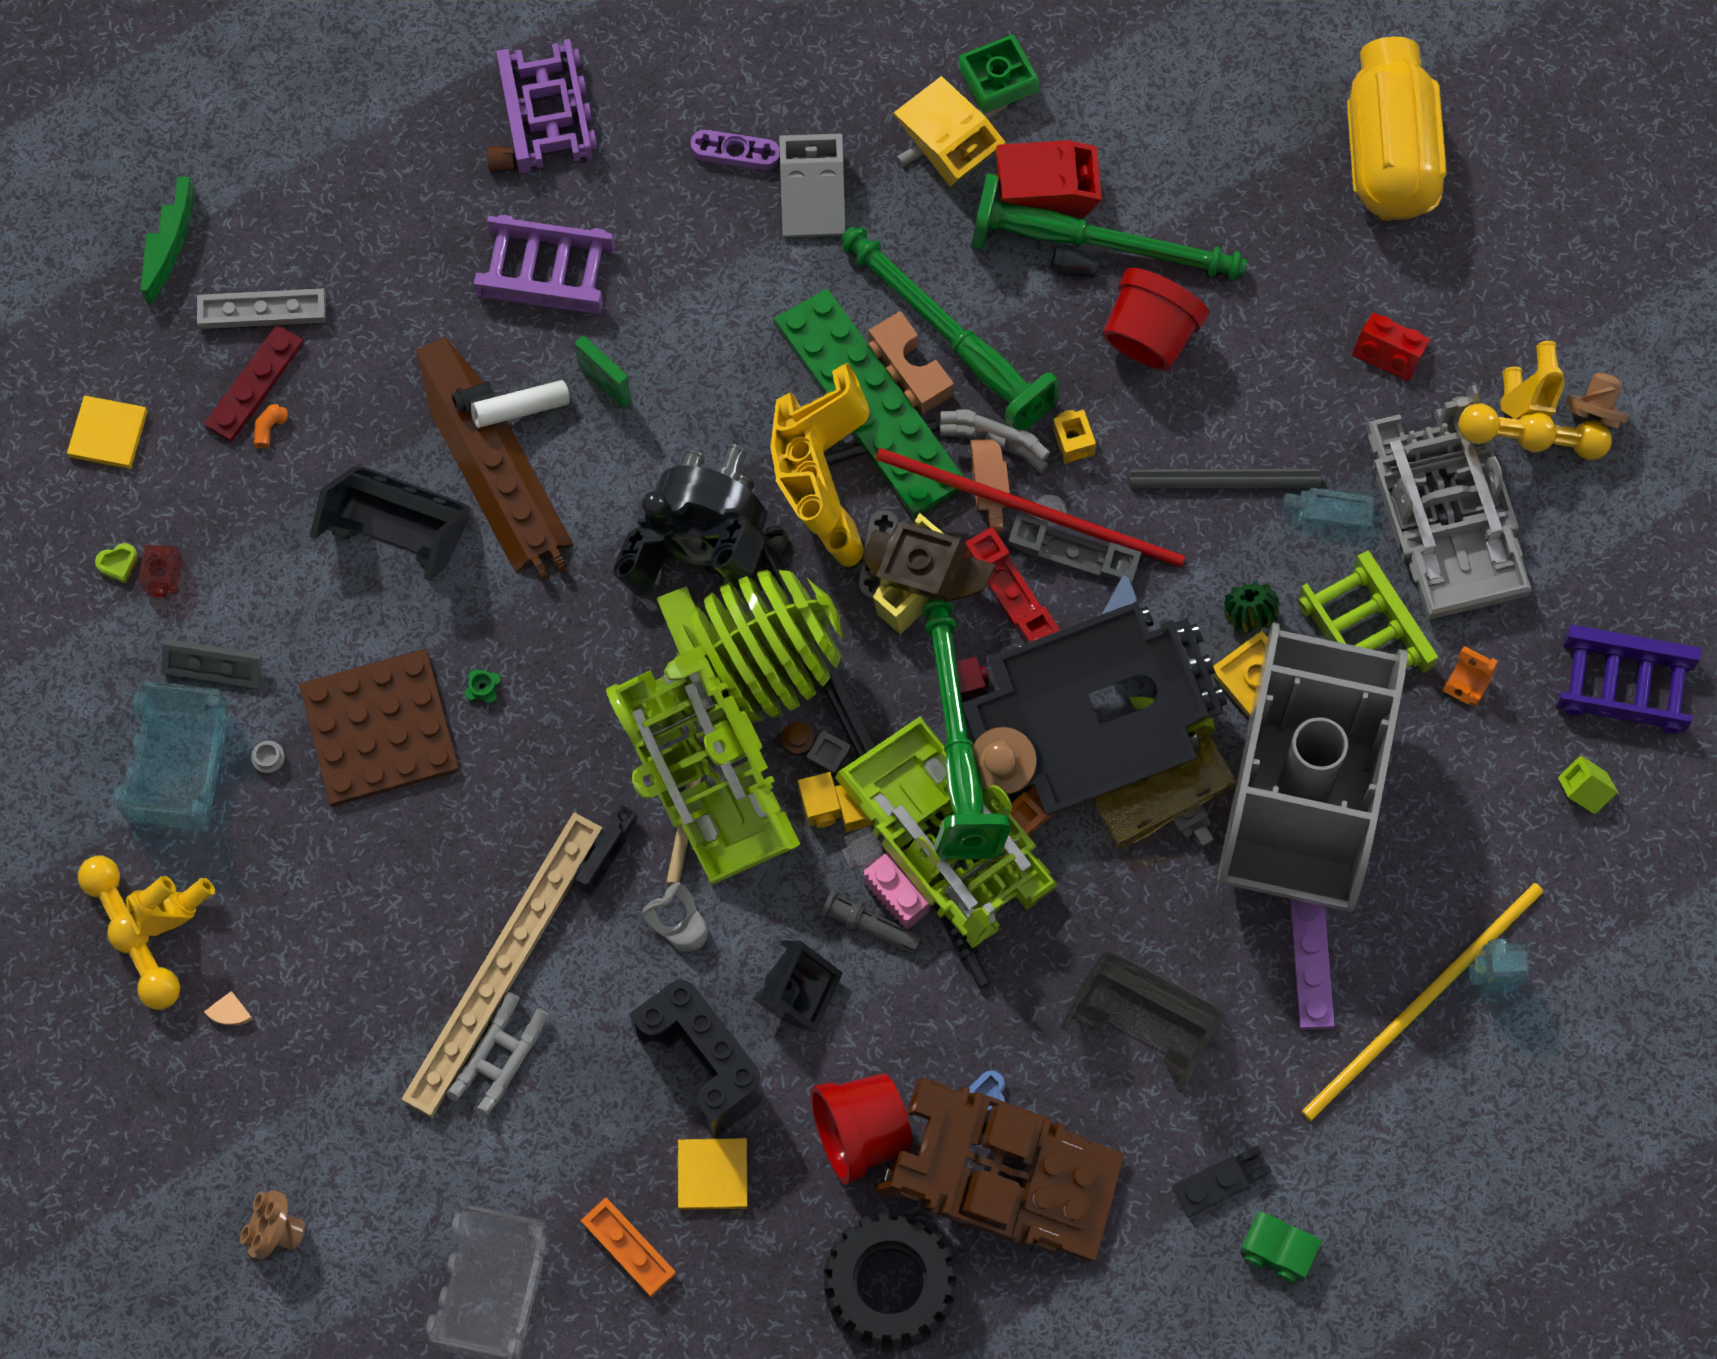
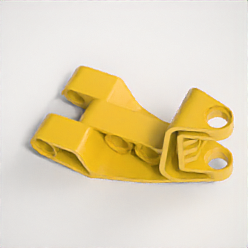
M846 363L832 370L836 390L826 393L821 398H816L812 403L800 406L792 392L776 399L770 448L776 482L798 518L812 533L819 536L826 549L840 565L850 567L861 560L864 553L863 545L855 521L840 504L824 456L825 450L863 425L869 417V405L859 381L850 365Z

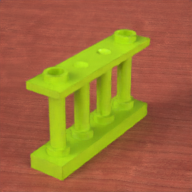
M1369 550L1357 556L1353 574L1314 594L1307 583L1301 586L1298 596L1299 608L1306 617H1312L1326 640L1346 644L1339 633L1340 631L1375 612H1383L1389 620L1388 627L1354 646L1374 650L1394 638L1396 640L1401 639L1407 648L1406 668L1411 665L1414 667L1419 666L1421 671L1425 673L1435 667L1438 655ZM1358 585L1362 587L1366 585L1372 594L1371 600L1331 621L1322 605Z

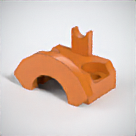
M1464 646L1458 656L1457 665L1444 686L1443 692L1476 708L1487 690L1499 662L1494 658L1489 659Z

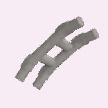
M967 409L941 411L940 437L956 436L973 440H995L1000 445L1001 450L1022 458L1039 473H1042L1049 464L1045 459L1050 454V451L1032 433L1025 430L1020 431L977 415L976 412Z
M510 992L507 993L490 1027L468 1063L463 1067L455 1082L446 1093L449 1099L458 1101L464 1091L472 1084L477 1076V1072L495 1081L476 1108V1113L483 1118H486L502 1099L531 1047L536 1043L549 1015L546 1011L537 1008L520 1041L503 1031L508 1025L520 999L517 995ZM495 1043L513 1052L503 1069L485 1060Z

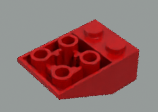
M1071 140L1000 144L996 146L1000 201L1038 209H1048L1084 219L1102 200L1097 146Z

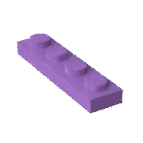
M1289 899L1299 1030L1333 1029L1334 1014L1325 907Z

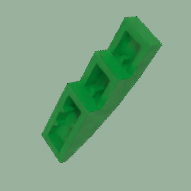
M177 177L174 205H162L159 233H146L140 290L146 303H153L169 277L181 250L190 221L195 192L190 177Z

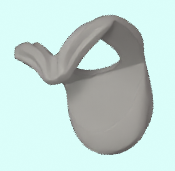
M675 882L668 887L663 898L649 902L642 910V915L647 925L654 932L666 938L680 952L698 950L704 945L708 937L707 924L697 911L691 893L679 882ZM676 895L685 905L687 913L679 924L671 927L666 926L659 920L655 908L666 905Z

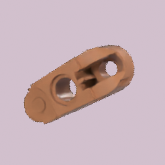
M991 439L970 440L973 481L1010 494L1006 461H1003L1000 445ZM975 495L977 510H987L989 528L993 526L997 534L1003 533L1002 508L1008 507Z

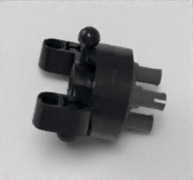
M736 444L728 445L721 467L716 468V471L702 467L705 461V456L696 450H687L681 466L669 468L661 474L654 492L646 494L642 500L645 518L638 519L637 523L640 527L633 529L627 535L613 568V575L632 593L640 596L648 592L656 581L663 561L680 559L689 564L704 566L708 573L719 576L721 586L730 582L737 591L741 589L738 579L748 576L750 579L765 543L763 534L759 531L764 518V510L758 498L751 492L754 487L753 480L739 475L744 459L748 454L745 448H742L740 453L737 454L740 446Z

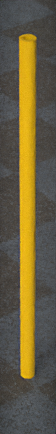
M1533 883L1321 1091L1301 1113L1309 1121H1312L1543 893V889L1538 884Z

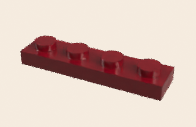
M277 324L204 423L205 428L232 443L304 345L303 339Z

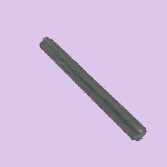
M1133 469L1129 474V484L1133 489L1319 488L1322 483L1320 469Z

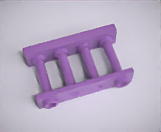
M508 215L488 216L489 232L497 236L489 272L485 274L476 272L474 279L476 296L601 314L603 306L601 290L595 289V283L602 251H614L613 234L598 228L584 230L515 220ZM509 237L527 240L521 273L516 278L501 275ZM540 242L558 244L552 278L547 283L532 279ZM571 246L589 249L583 283L579 287L566 286L564 284Z

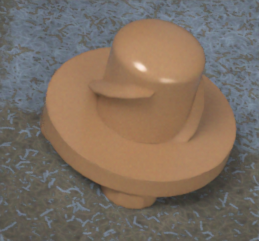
M1595 373L1593 375L1586 396L1568 394L1565 401L1570 405L1569 412L1588 418L1589 413L1601 417V423L1614 428H1619L1621 422L1627 423L1630 416L1628 413L1617 409L1616 406L1622 382L1615 376L1607 373Z
M999 727L983 733L975 741L973 751L982 788L986 790L991 785H997L1006 794H1012L1022 790L1031 781L1036 771L1037 756L1033 744L1024 734L1012 728Z
M271 1190L267 1193L259 1192L254 1199V1212L250 1223L246 1224L241 1232L240 1243L246 1245L248 1254L256 1259L266 1258L276 1246L289 1250L295 1249L304 1236V1221L301 1218L287 1214L288 1202L284 1193L276 1190Z

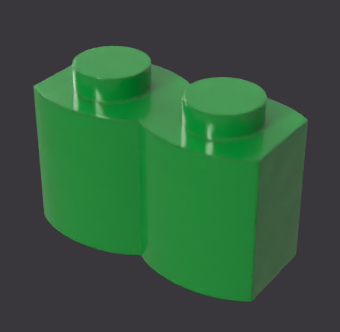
M1258 1211L1240 1253L1246 1255L1244 1260L1250 1265L1263 1269L1264 1265L1277 1270V1277L1288 1283L1295 1284L1296 1280L1304 1282L1322 1240L1308 1232L1290 1226L1274 1216Z

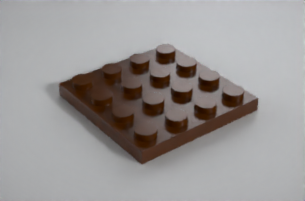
M426 648L299 683L331 807L459 772Z

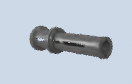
M834 889L831 891L820 917L824 919L830 917L845 924L846 929L850 931H855L857 928L912 955L915 954L923 935L873 914L865 909L866 906L862 902L854 903L839 896L838 891Z

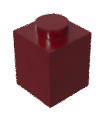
M976 656L957 661L962 702L985 695V685H989L985 666L979 667Z

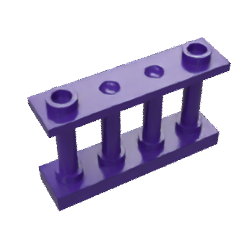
M1570 624L1565 634L1563 647L1571 648V651L1574 652L1569 693L1560 692L1555 702V708L1563 709L1565 714L1580 716L1583 713L1659 726L1662 727V731L1671 734H1678L1688 729L1692 723L1693 715L1681 713L1685 674L1689 670H1694L1699 663L1702 648ZM1591 652L1604 654V657L1607 659L1601 699L1582 696L1587 655ZM1624 658L1637 660V663L1640 665L1634 705L1615 701L1620 660ZM1657 664L1670 666L1669 668L1672 670L1667 711L1648 707L1653 666Z

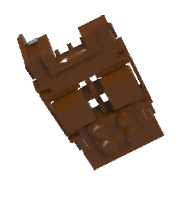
M925 1078L917 1079L907 1114L910 1116L917 1115L928 1120L923 1140L920 1143L918 1156L901 1151L898 1159L893 1161L891 1170H887L886 1182L875 1184L873 1191L891 1198L903 1196L917 1202L919 1200L925 1201L924 1210L1023 1246L1031 1245L1034 1241L1035 1245L1053 1252L1059 1250L1089 1262L1096 1261L1125 1153L1093 1141L1088 1142L1086 1137L1073 1132L1064 1131L1065 1124L1057 1122L1052 1124L1051 1119L978 1091L970 1093V1088L963 1086L958 1088V1090L952 1091L950 1086L937 1081H930ZM969 1145H982L984 1148L990 1149V1153L987 1158L979 1157L976 1153L968 1151ZM1006 1155L1014 1159L1023 1158L1024 1170L1011 1169L1001 1164L1003 1156ZM968 1158L976 1164L985 1166L984 1170L974 1172L973 1175L969 1176L971 1168L964 1166L965 1159ZM999 1171L1012 1177L1021 1178L1020 1185L1018 1182L999 1176ZM987 1223H992L997 1226L1004 1225V1229H999Z

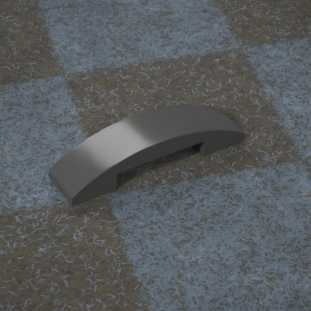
M1017 512L1008 540L1009 545L1034 558L1058 567L1120 582L1124 575L1132 583L1141 555L1140 551L1110 542L1109 546H1105L1047 527L1048 522Z

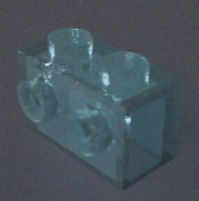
M1506 939L1491 940L1488 942V945L1483 946L1479 955L1475 957V964L1470 965V981L1472 985L1477 984L1478 994L1519 992L1529 977L1526 943L1509 944V941Z

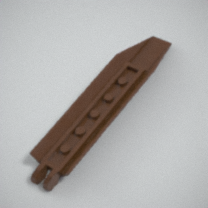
M445 336L416 349L431 416L515 573L521 571L529 563L533 564L542 581L549 579V573L540 560L548 555H551L557 570L560 572L567 570L558 548L570 547L574 544L508 422L503 421L477 428L472 419L471 408H469L467 413L464 411L457 412L453 404L451 395L456 393V389L461 388L464 390L484 383V381Z

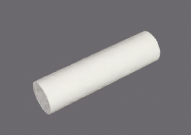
M563 380L471 403V415L476 427L480 428L569 405L570 396L566 383Z

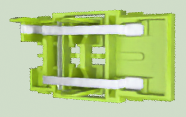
M701 644L670 661L664 670L665 675L655 680L651 670L614 689L623 707L628 711L632 719L634 718L636 721L637 731L640 730L643 736L634 745L643 764L632 773V783L635 790L645 799L659 796L673 826L676 828L682 825L692 849L695 851L711 885L792 850L799 846L800 842L785 811L781 812V808L771 791L773 788L771 783L774 782L773 777L770 776L764 779L761 774L763 770L768 768L760 752L762 744L746 712H740L733 696L723 697L721 691L728 688L726 682L721 683L718 677L715 678V674L707 658L704 656L707 653ZM724 715L727 716V719L712 726V721ZM695 720H696L698 726L703 728V731H701V732H699V733H697V734H696V726H695V724H694V722H693V721H695ZM687 725L689 729V736L661 751L658 747L685 735L681 727ZM703 735H705V748H703L702 744L698 740V738ZM708 756L717 766H721L725 781H722L720 775L713 771ZM745 757L748 758V761L732 768V763ZM646 775L649 776L652 782L650 787H647L643 782V777ZM706 775L713 778L716 785L711 787L708 780H705L682 792L678 790Z
M921 716L840 770L835 777L871 822H875L873 825L875 828L872 832L874 836L878 837L882 834L884 837L881 843L928 903L931 906L936 903L940 906L937 914L941 918L946 915L963 937L967 936L966 941L972 948L999 930L1000 925L995 919V914L1001 906L1016 897L1025 909L1028 910L1052 892L1058 885L1051 877V873L1039 858L1033 855L1032 852L1036 848L1035 843L1011 815L1012 804L1010 799L997 785H991L986 790L982 788L983 814H1003L1009 818L1010 833L1002 853L992 859H980L975 864L972 859H964L968 867L965 871L961 866L955 871L953 870L958 860L939 858L935 852L936 838L932 834L925 835L924 832L929 829L925 823L928 819L934 826L940 828L942 821L935 815L941 811L947 817L953 812L946 780V753L944 752V744ZM914 840L909 848H907L903 852L900 850L902 847H904L909 842Z

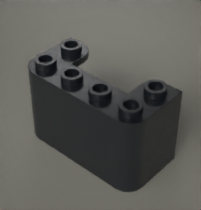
M676 980L629 1013L633 1032L643 1046L649 1042H658L668 1049L682 1039L712 1078L700 1089L698 1104L708 1118L704 1125L714 1138H717L761 1103L762 1086L757 1066L690 982Z

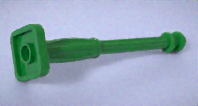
M990 173L986 175L971 248L983 249L988 229L997 230L1001 228L1035 239L1075 244V246H1081L1082 243L1201 268L1208 270L1209 277H1214L1216 272L1228 275L1230 282L1235 281L1236 277L1243 278L1247 259L1241 258L1240 251H1235L1233 256L1221 254V248L1218 246L1214 247L1211 252L1088 225L1083 218L1077 219L1048 209L1003 203V201H1000V198H995L999 180L998 175Z
M850 227L841 237L843 251L849 254L854 252L857 255L856 262L859 266L864 267L868 265L952 344V351L963 360L987 387L1009 403L1005 411V425L1020 431H1027L1057 404L1060 381L1053 373L1047 372L1034 383H1027L999 352L976 336L972 330H964L881 252V243L874 240L870 242L867 239L868 233L865 228L860 227L856 229L855 227Z
M928 598L922 607V614L930 619L925 624V632L932 636L948 741L944 745V752L946 753V780L954 813L942 821L935 841V852L940 859L945 860L992 859L999 856L1004 849L1010 833L1009 818L1003 814H983L981 778L973 751V742L967 737L952 633L957 628L956 621L949 617L954 611V605L951 601L944 603L943 599Z

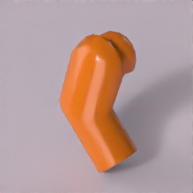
M278 404L269 405L256 419L254 447H270L271 427L275 423L283 424L288 418V411L285 407H279Z

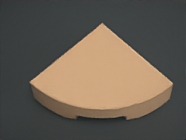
M232 991L204 1011L212 1021L222 1025H243L253 1019Z

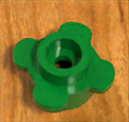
M472 670L468 675L469 688L465 690L466 698L470 701L475 699L484 700L487 704L495 702L497 699L496 687L501 682L500 676L495 672L490 674L483 670ZM481 684L486 685L484 689H480Z

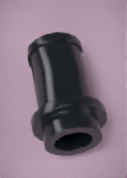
M487 380L484 383L464 390L458 388L451 397L457 412L464 411L467 413L471 403L493 398L495 395L490 382Z

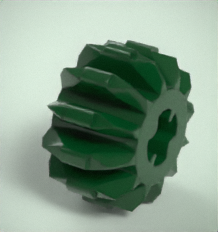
M1256 580L1253 584L1247 585L1243 581L1242 587H1232L1231 593L1225 595L1224 614L1228 624L1233 626L1234 631L1243 629L1246 635L1252 630L1260 633L1261 628H1271L1272 622L1279 619V598L1276 592L1270 588L1269 584L1260 585Z

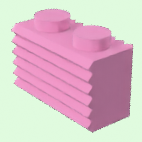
M885 853L864 870V885L868 886V890L873 891V895H877V900H881V905H886V910H890V915H894V920H899V925H903V928L909 930L931 912V905L889 853Z

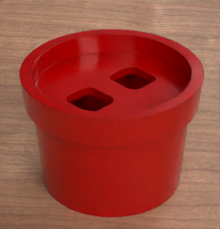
M1127 268L1119 283V295L1103 329L1102 337L1121 354L1150 368L1168 371L1193 332H1198L1210 312L1199 298L1177 283L1147 270Z
M886 1073L838 1085L834 1082H828L811 1087L810 1102L817 1133L829 1164L842 1184L847 1185L864 1177L867 1170L897 1158L901 1151L910 1152L912 1150V1132L906 1109L895 1084Z

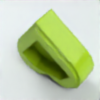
M122 543L113 550L101 551L96 556L95 565L101 574L126 584L138 561V553L131 544Z

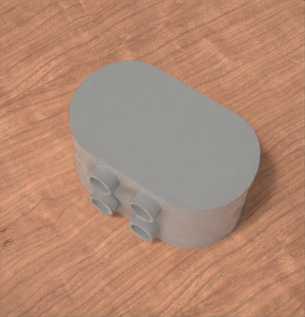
M1273 622L1268 635L1252 704L1217 883L1353 912L1364 881L1376 830L1403 689L1407 651L1399 649L1395 655L1279 630L1280 624Z

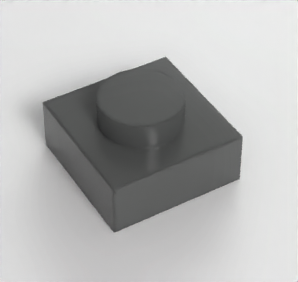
M822 730L807 754L806 761L827 773L831 772V775L835 777L851 751V745Z

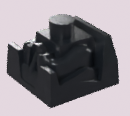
M782 940L780 945L786 951L767 974L765 986L755 995L753 1000L780 1020L816 1033L843 972L802 941Z

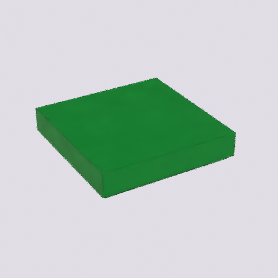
M581 336L574 343L579 369L624 409L631 403L628 375L589 339Z

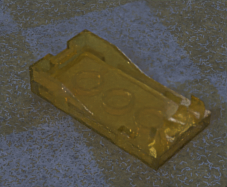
M1205 726L1195 730L1202 750L1196 752L1198 760L1092 799L1119 850L1150 835L1177 816L1236 786V780ZM1208 789L1211 790L1209 793L1199 798H1197L1196 796ZM1151 819V821H1152L1151 823H1149V824H1147L1146 826H1144V827L1138 829L1137 826H1139V825H1141V824H1143V823H1145V822H1147L1148 820Z

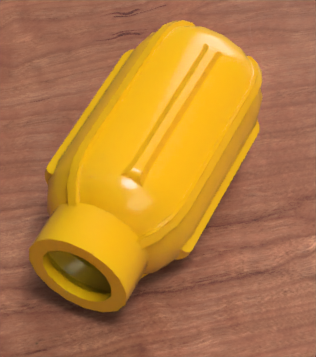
M1405 37L1380 38L1369 42L1361 49V71L1357 73L1352 82L1350 98L1347 102L1353 189L1359 196L1360 202L1371 213L1379 216L1380 219L1384 221L1406 220L1431 212L1438 206L1442 198L1447 169L1440 86L1421 67L1419 44Z

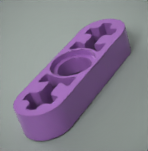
M700 130L691 138L692 154L701 161L765 171L774 169L780 162V148L776 142L769 139L711 130ZM704 140L709 141L710 144L706 151L700 149V145L703 144ZM719 142H722V154H718ZM731 145H740L744 148V153L741 156L732 157L727 153V149ZM749 147H753L754 153H752V159L749 158ZM765 150H770L772 155L768 157V160L762 159L761 154H764Z

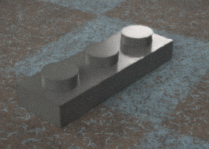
M166 639L162 644L161 674L258 689L261 683V653Z

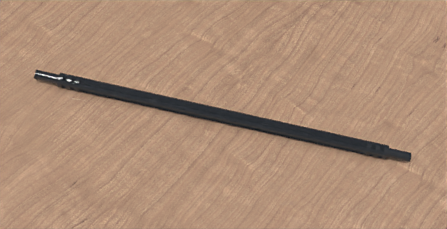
M765 542L760 554L762 558L761 565L764 571L768 570L771 572L788 596L791 604H794L793 597L779 573V570H786L778 554H774ZM815 640L813 642L830 675V679L823 688L858 757H861L873 749L875 745L836 668L830 663ZM914 840L905 845L904 849L909 848ZM936 903L933 906L936 912H938L940 906ZM946 915L942 918L939 916L960 960H965L978 988L982 989L988 986L991 982L977 956L979 953L977 947L972 948L966 941L967 936L963 937Z

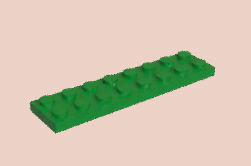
M828 288L774 318V325L824 395L836 390L832 370L846 363L850 365L859 381L870 410L867 421L854 430L852 434L862 445L867 455L913 519L919 513L926 512L961 491L875 460L880 447L964 477L921 416L902 394L903 392L897 383H894L885 371L884 365L868 348V343Z

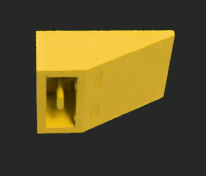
M942 76L893 113L950 187L954 186L994 155L997 145L1005 144L1004 139L989 120Z

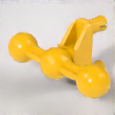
M1542 341L1538 343L1539 345L1535 346L1538 370L1524 382L1521 367H1508L1502 371L1504 395L1500 400L1501 411L1513 417V419L1498 417V414L1491 406L1483 403L1468 406L1459 417L1458 426L1461 435L1468 442L1476 445L1488 443L1495 436L1517 439L1522 448L1533 453L1544 451L1552 444L1573 447L1578 456L1589 461L1604 457L1612 446V435L1609 428L1597 420L1583 421L1576 428L1555 425L1550 418L1556 413V406L1565 384L1564 373L1558 368L1556 343L1554 341Z
M103 855L86 859L79 867L77 877L79 886L86 894L100 899L111 920L107 931L110 944L115 950L129 954L141 976L137 987L140 1001L146 1007L154 1010H163L172 1006L179 998V980L172 971L158 967L147 946L149 936H158L163 932L185 924L193 918L196 907L215 893L213 884L207 878H200L184 892H176L173 881L167 876H160L145 890H136L128 895L125 905L117 890L120 881L118 865L112 859Z

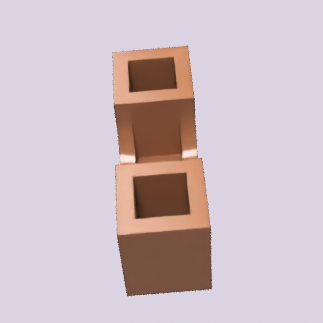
M901 311L869 329L868 348L877 359L882 360L886 366L885 371L894 383H898L904 390L902 394L912 407L917 408L921 415L953 396L954 383L937 360L921 367L913 366L905 360V356L918 347V334Z

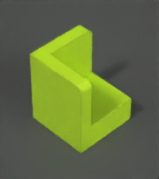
M1582 755L1558 777L1568 798L1593 814L1597 813L1618 793L1608 773Z

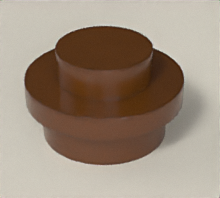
M802 722L791 723L782 732V745L791 754H805L814 744L813 730Z

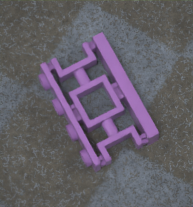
M570 39L564 40V45L558 46V43L552 44L554 58L527 63L523 61L521 50H515L516 54L511 55L509 54V49L496 51L519 173L532 171V166H537V168L544 167L541 153L572 148L574 162L581 161V157H586L587 161L593 160L592 149H597L594 130L588 131L586 122L592 121L589 103H582L581 95L587 94L584 77L577 76L576 68L581 67L578 48L572 49ZM563 58H567L573 87L570 90H567L565 78L549 81L548 73L563 71L561 61ZM513 67L519 68L520 78L536 76L537 83L522 86L524 98L518 99ZM556 94L562 95L565 112L534 117L531 99ZM578 112L584 144L578 145L576 133L560 135L559 133L560 127L574 125L572 113ZM524 121H529L531 133L543 130L547 132L548 138L532 140L535 153L528 154L523 128Z

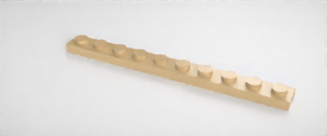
M576 813L572 814L401 1099L403 1103L433 1118L447 1091L454 1083L574 882L580 863L584 859L587 860L592 852L595 840L603 832V827Z

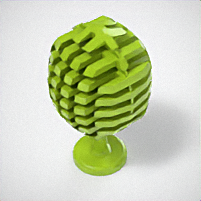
M779 570V573L793 597L794 604H791L788 596L770 571L757 572L758 578L774 610H772L751 577L749 579L748 576L738 579L749 607L744 599L741 598L736 588L728 582L721 586L720 590L729 612L724 608L716 595L711 593L704 599V603L712 623L709 622L707 616L699 607H696L689 615L690 622L700 642L697 641L691 630L689 631L688 627L684 625L677 635L685 652L701 644L703 645L707 653L704 656L707 658L715 678L718 677L721 683L726 682L728 688L721 691L723 697H728V693H730L738 708L746 712L750 722L763 721L758 703L761 704L763 710L770 718L782 715L781 707L774 691L788 710L792 711L800 706L789 677L806 700H809L816 694L813 682L798 653H800L805 664L812 671L820 685L824 686L830 679L829 671L813 641L816 640L823 653H825L835 668H837L842 658L827 629L831 623L843 640L840 616L831 598L808 579L817 600H811L805 588H803L798 578L791 571ZM613 684L606 688L607 696L624 730L633 744L636 745V742L641 740L643 736L640 730L637 731V723L634 718L632 719L620 702L614 689L619 685Z

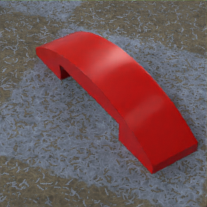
M993 526L965 542L969 548L971 558L995 564L987 587L1015 629L1027 643L1060 631L1046 607H1041L1009 558L1010 552Z

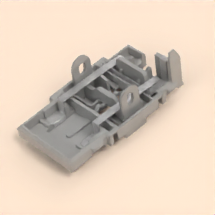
M1475 385L1468 386L1465 397L1452 398L1454 401L1445 402L1443 409H1436L1434 412L1438 425L1436 428L1426 427L1423 431L1414 432L1413 430L1405 435L1400 414L1369 421L1366 427L1372 452L1377 455L1376 460L1372 464L1373 471L1378 472L1376 480L1398 549L1402 548L1403 550L1401 554L1402 561H1409V568L1414 583H1418L1417 589L1427 620L1527 597L1532 592L1521 559L1523 554L1518 539L1514 537L1519 530V526L1491 441L1476 445L1468 442L1459 430V417L1464 409L1470 405L1480 403ZM1446 469L1447 475L1455 474L1451 478L1448 488H1445L1443 478L1439 475V470ZM1430 472L1438 486V490L1431 493L1428 486L1425 485L1427 482L1425 474ZM1498 496H1500L1503 508L1498 509L1500 505ZM1451 501L1454 503L1458 518L1462 520L1461 522L1455 523L1454 511L1450 505ZM1443 504L1444 510L1447 513L1448 525L1436 524L1438 517L1434 505Z

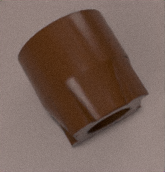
M488 146L489 171H506L515 168L514 147Z

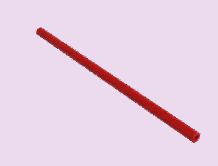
M879 447L875 460L1097 539L1140 551L1142 555L1181 568L1184 562V555Z

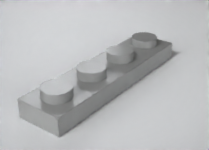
M324 288L197 295V325L199 329L326 323V293Z

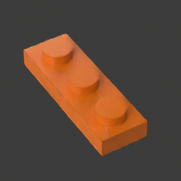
M607 1197L580 1220L585 1228L650 1298L677 1275L675 1270Z

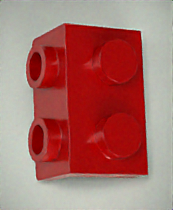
M1373 312L1359 335L1352 355L1409 381L1430 342V338L1422 335L1415 329H1408L1393 322L1387 316L1378 315Z

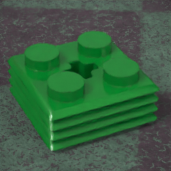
M1009 35L961 54L958 57L959 70L983 113L990 112L1039 92V78L1015 35Z

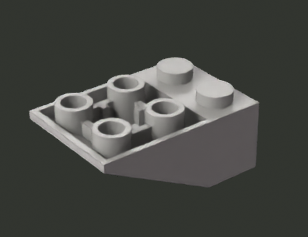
M842 134L779 136L783 238L842 236L845 233Z

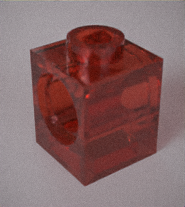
M144 545L139 582L144 592H147L150 596L166 597L167 593L177 594L182 556L177 547ZM158 569H168L165 575L153 577Z

